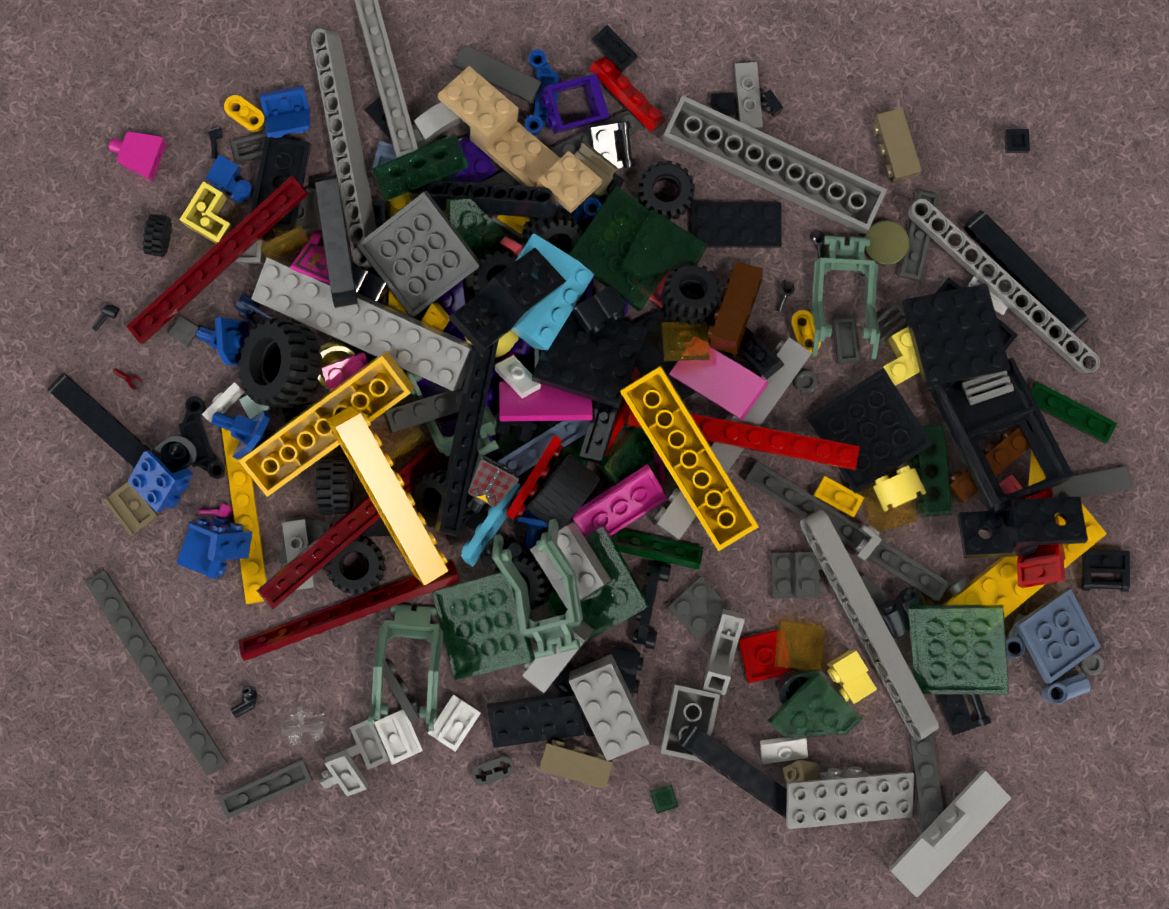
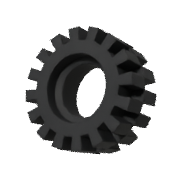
M155 214L148 216L144 228L145 234H143L144 254L165 257L168 252L167 248L170 245V234L172 233V220L170 217Z

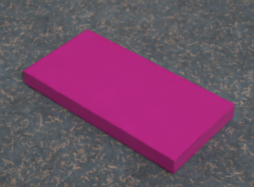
M694 338L669 373L672 378L743 421L769 384L765 379L697 338Z
M499 382L500 421L592 420V400L543 384H541V389L522 399L507 382Z
M647 464L581 506L572 518L593 548L668 500V497Z

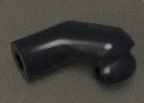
M251 686L243 688L242 702L231 708L235 718L254 709L258 696L255 688Z

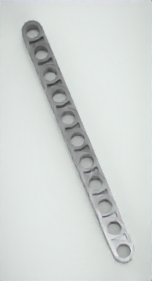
M319 28L312 33L311 43L352 258L358 266L373 267L357 246L358 243L377 228L342 42L338 33Z
M919 199L910 206L908 214L913 222L971 275L976 277L981 284H986L989 290L1074 369L1082 374H1087L1099 368L1100 358L936 207L926 199ZM916 206L924 207V216L917 215L915 212ZM932 221H939L942 225V230L935 231L932 228ZM949 236L957 237L958 246L950 245L948 241ZM966 251H971L974 253V262H970L966 259ZM983 266H988L992 270L990 277L983 275ZM1000 281L1008 284L1007 292H1002L999 289ZM1017 296L1025 300L1023 308L1017 306L1015 302ZM1034 311L1040 313L1042 317L1040 323H1036L1033 320L1032 315ZM1051 327H1055L1058 330L1057 338L1050 336L1049 329ZM1068 342L1073 343L1075 346L1073 354L1066 350ZM1085 357L1091 360L1090 369L1083 366V359Z
M818 510L802 519L800 527L908 731L915 740L920 741L938 730V722L832 522L823 510Z

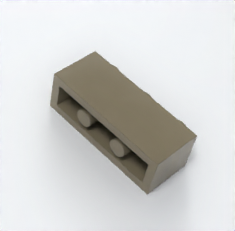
M903 108L877 114L872 123V130L875 136L878 135L880 141L878 150L880 156H884L886 161L884 169L887 178L891 177L892 183L918 176L922 170Z
M552 739V743H546L539 767L540 771L606 790L613 761H607L603 753L597 752L596 756L587 754L588 749L574 746V749L565 747V742Z

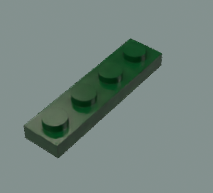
M1039 382L1034 383L1031 393L1041 411L1104 444L1108 443L1117 425L1116 422Z
M621 529L613 534L610 550L699 570L704 547Z

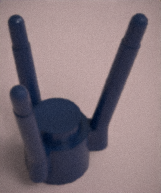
M246 293L240 296L235 305V308L240 311L239 316L246 319L253 327L257 326V323L249 315L253 316L257 313L266 319L273 318L259 309L260 303L252 300V296L250 297Z

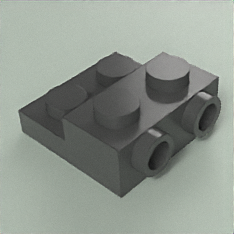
M814 552L771 553L772 598H819V593L824 591L823 579L819 580V570L823 569Z

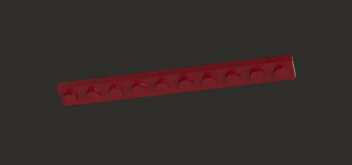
M294 176L286 180L126 326L140 344H144L308 195V192Z
M429 443L395 473L400 475L405 484L402 488L406 493H409L414 489V485L419 477L435 471L446 460L435 445ZM369 495L256 590L271 609L276 608L380 518Z
M453 561L446 563L445 566L448 572L426 585H423L413 575L238 640L240 655L243 661L256 658L262 654L278 650L281 647L299 642L316 634H321L324 631L342 626L359 618H364L367 615L385 610L402 602H407L410 599L428 594L434 590L450 586L460 581Z

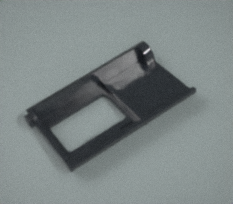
M1014 358L1008 359L1011 370L1007 371V376H1009L1010 382L1014 387L1012 392L970 405L962 388V383L969 380L935 386L930 389V393L988 511H994V513L1006 510L1011 499H1025L1060 485L1074 476ZM1002 384V385L993 387V388L990 389V390L981 391V392L972 394V397L977 396V395L982 394V393H985V392H988V391H991V390H994V389H997V388H1000V387H1003V386H1006V385H1005V384ZM1013 426H1019L1045 475V479L1013 493L1005 494L987 461L979 440Z

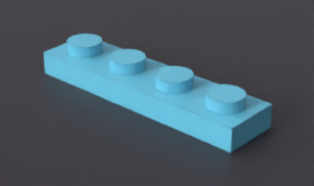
M519 483L515 484L496 507H490L485 521L477 526L472 540L464 545L461 557L470 566L473 567L507 518L506 513L522 488Z

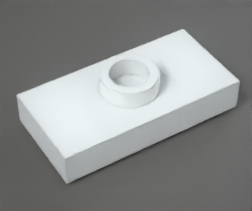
M514 355L495 365V371L522 399L541 389V384L532 381V374Z
M234 382L224 393L221 392L215 396L212 401L213 404L202 415L211 422L214 413L220 412L224 414L244 394V391Z
M805 734L760 741L763 764L808 758Z

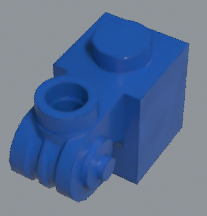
M219 155L206 176L208 182L211 183L210 186L220 192L224 190L230 193L229 198L239 204L243 200L250 199L254 193L253 187L247 180L236 182L242 172L239 165Z

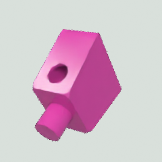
M127 132L123 141L115 138L111 139L109 151L118 154L117 162L121 166L153 182L167 142L160 136Z

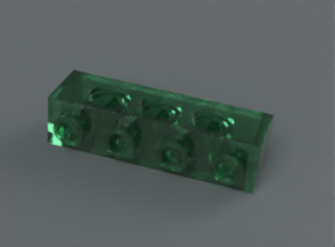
M453 134L374 167L372 170L385 201H388L469 167L456 134Z
M943 424L922 426L933 443V451L931 455L921 452L911 459L912 467L916 468L926 491L924 495L918 492L919 500H916V511L920 513L921 518L952 515L944 426ZM926 466L933 467L935 474L932 478L926 476ZM929 488H933L936 491L937 497L935 500L928 498L927 490Z

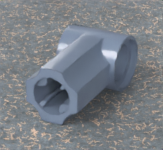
M1017 614L1006 641L1002 645V655L1008 660H1015L1025 652L1026 646L1014 624L1026 615ZM1009 643H1014L1018 646V654L1014 655L1008 651Z
M1080 673L1055 683L1046 684L1042 688L1041 696L1047 703L1062 704L1068 699L1090 692V683L1085 674ZM1054 687L1058 690V697L1055 700L1051 697V690Z

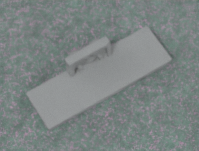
M856 766L849 767L848 770L830 768L828 772H820L821 779L787 783L786 827L788 829L909 818L913 815L914 773L910 771L870 775L863 771L861 767Z
M982 770L889 868V871L915 897H919L1006 805L1011 797L987 771Z

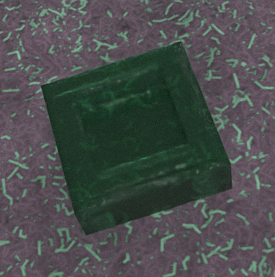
M672 784L650 791L657 814L679 807Z

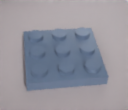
M1065 588L1014 624L1045 683H1052L1101 647L1070 588Z

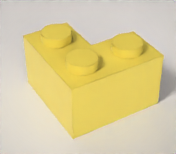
M202 182L181 216L180 221L215 244L234 229L230 223L217 216L227 200L226 196L209 184Z
M908 327L887 339L898 359L882 368H884L895 386L920 373Z
M848 650L827 663L829 669L826 672L833 682L840 685L841 689L838 691L845 702L850 701V703L855 704L877 690L867 674L868 668L856 650Z

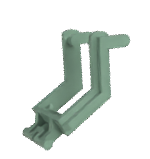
M824 236V245H829L828 258H818L814 262L811 304L814 325L812 356L817 357L819 342H824L825 337H831L832 325L825 324L822 304L824 275L829 270L861 271L866 276L864 304L866 327H863L862 338L869 339V344H872L870 358L876 360L880 338L875 310L878 265L874 260H865L864 248L870 246V238L850 237L849 246H845L844 236Z
M403 370L415 386L411 392L414 400L424 399L416 383L423 380L422 377ZM485 407L476 454L486 455L499 448L495 440L490 442L488 438L496 434L495 428L497 427V422L490 408ZM435 420L426 422L439 452L445 453L447 457L450 456L454 436H442Z
M556 519L549 521V530L546 533H542L541 540L537 541V548L539 552H546L563 578L568 607L564 615L537 622L532 620L527 583L511 561V551L503 549L504 541L501 534L494 536L492 559L514 589L520 633L529 638L535 637L538 649L534 650L536 659L556 654L557 645L560 653L581 647L579 639H574L573 627L582 625L581 621L583 619L576 572L557 544L559 526Z
M397 604L391 606V612L395 613L394 621L384 620V624L379 627L373 666L372 706L369 713L368 726H373L375 720L381 719V715H388L389 704L382 703L387 644L394 637L427 639L432 644L428 674L427 707H420V718H426V724H429V731H434L437 715L439 667L444 632L439 628V624H431V616H437V607L417 605V610L411 611L412 605Z

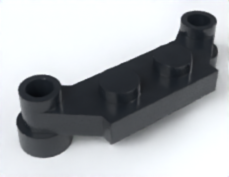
M192 396L185 403L187 412L183 423L178 424L181 435L186 438L190 437L191 442L196 447L197 456L192 467H200L207 471L210 477L222 479L227 474V467L223 462L215 459L201 418L205 410V403L201 398ZM199 403V409L194 410V405ZM218 467H221L222 469L220 474H216V469Z
M648 563L646 576L650 577L648 585L643 584L641 598H645L643 607L638 608L636 620L640 621L639 630H634L632 643L645 645V648L654 650L658 632L649 630L658 582H668L671 564L662 563V565Z

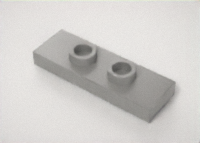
M757 62L735 63L739 121L755 129H762L763 122Z
M305 519L282 523L287 563L309 546ZM314 575L296 590L315 588Z

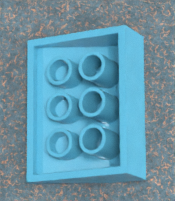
M532 234L516 261L533 248H536L561 274L566 282L562 287L535 306L528 316L511 331L534 349L548 351L595 274L578 260L538 235ZM531 273L535 279H539L537 275Z

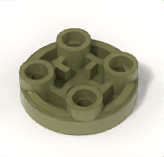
M885 220L875 223L869 228L864 237L870 238V246L864 248L865 255L870 260H874L876 264L882 266L897 264L904 258L909 248L907 232L900 224L893 221Z

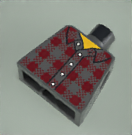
M478 453L474 460L468 494L472 495L467 507L475 512H479L484 503L496 507L519 481L516 472Z

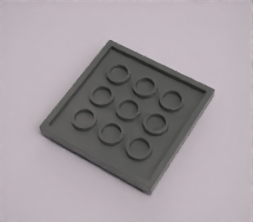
M427 191L420 194L357 244L358 248L412 318L482 265Z

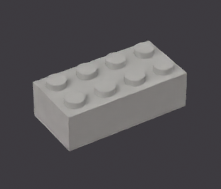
M612 654L570 671L569 683L607 761L650 744V733Z

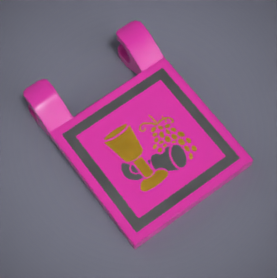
M315 230L309 242L292 263L290 269L330 285L325 248L320 246L323 234Z

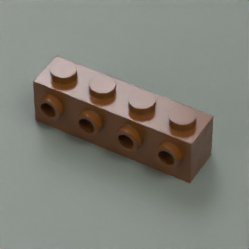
M737 262L734 270H730L727 279L729 283L728 288H724L721 295L722 305L721 307L717 306L715 311V325H711L708 331V338L711 339V348L733 354L738 353L763 281V268Z
M1020 427L1013 430L1012 428L1007 429L1000 435L1002 439L997 444L992 442L983 449L995 477L1030 449ZM968 468L962 473L960 471L954 473L949 478L950 483L945 486L959 504L966 502L979 491Z

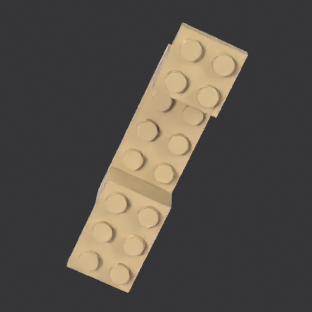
M470 66L438 93V99L471 127L470 141L521 185L549 188L553 193L556 206L561 204L572 213L602 184V179L571 152L568 151L562 158H559L540 140L528 132L517 122L519 108Z

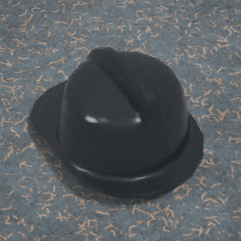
M173 435L166 438L151 451L172 473L190 467L197 456L196 447L191 442V438L181 435Z
M792 669L785 672L779 680L775 681V686L779 691L780 702L787 707L819 698L823 695L828 685L827 676L819 670L801 672Z

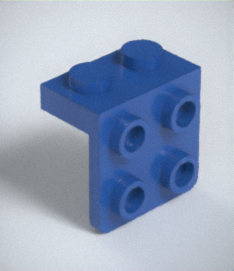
M304 85L260 93L267 137L279 138L289 133L299 134L311 128L310 108Z
M148 450L143 452L128 482L156 512H160L167 508L172 509L179 504L182 493L190 485L189 481L193 473L189 468L172 473Z
M215 517L214 520L197 518V521L189 522V528L211 536L207 559L223 561L249 557L252 531L243 528L244 525L230 523L224 517Z
M189 528L177 559L178 565L202 573L209 578L219 580L220 576L223 577L225 574L227 560L211 561L207 559L211 536Z

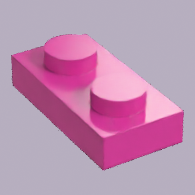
M364 352L321 366L328 390L337 387L368 364Z

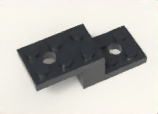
M533 248L494 276L480 294L453 312L449 320L482 353L520 324L535 306L562 287L566 280L536 248ZM531 273L537 275L539 279H535ZM477 319L482 320L485 326L480 325Z
M1080 497L1011 499L1007 506L1008 508L1000 513L977 511L959 512L958 514L964 558L1033 556L1039 545L1086 543L1088 540ZM1054 517H1062L1066 524L1058 525L1054 521ZM979 531H988L990 538L984 539L980 537Z

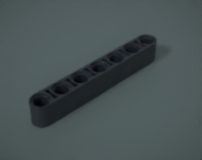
M337 175L315 179V187L333 304L335 308L358 304Z
M414 179L406 186L411 202L424 191H427L442 211L532 218H550L557 212L553 193L546 187Z
M979 210L963 225L965 232L1002 269L1070 331L1075 334L1089 320L1075 302L984 211Z
M62 372L47 388L55 398L132 467L135 468L143 452L150 450L65 373Z
M692 724L689 725L678 742L682 748L786 819L787 789Z

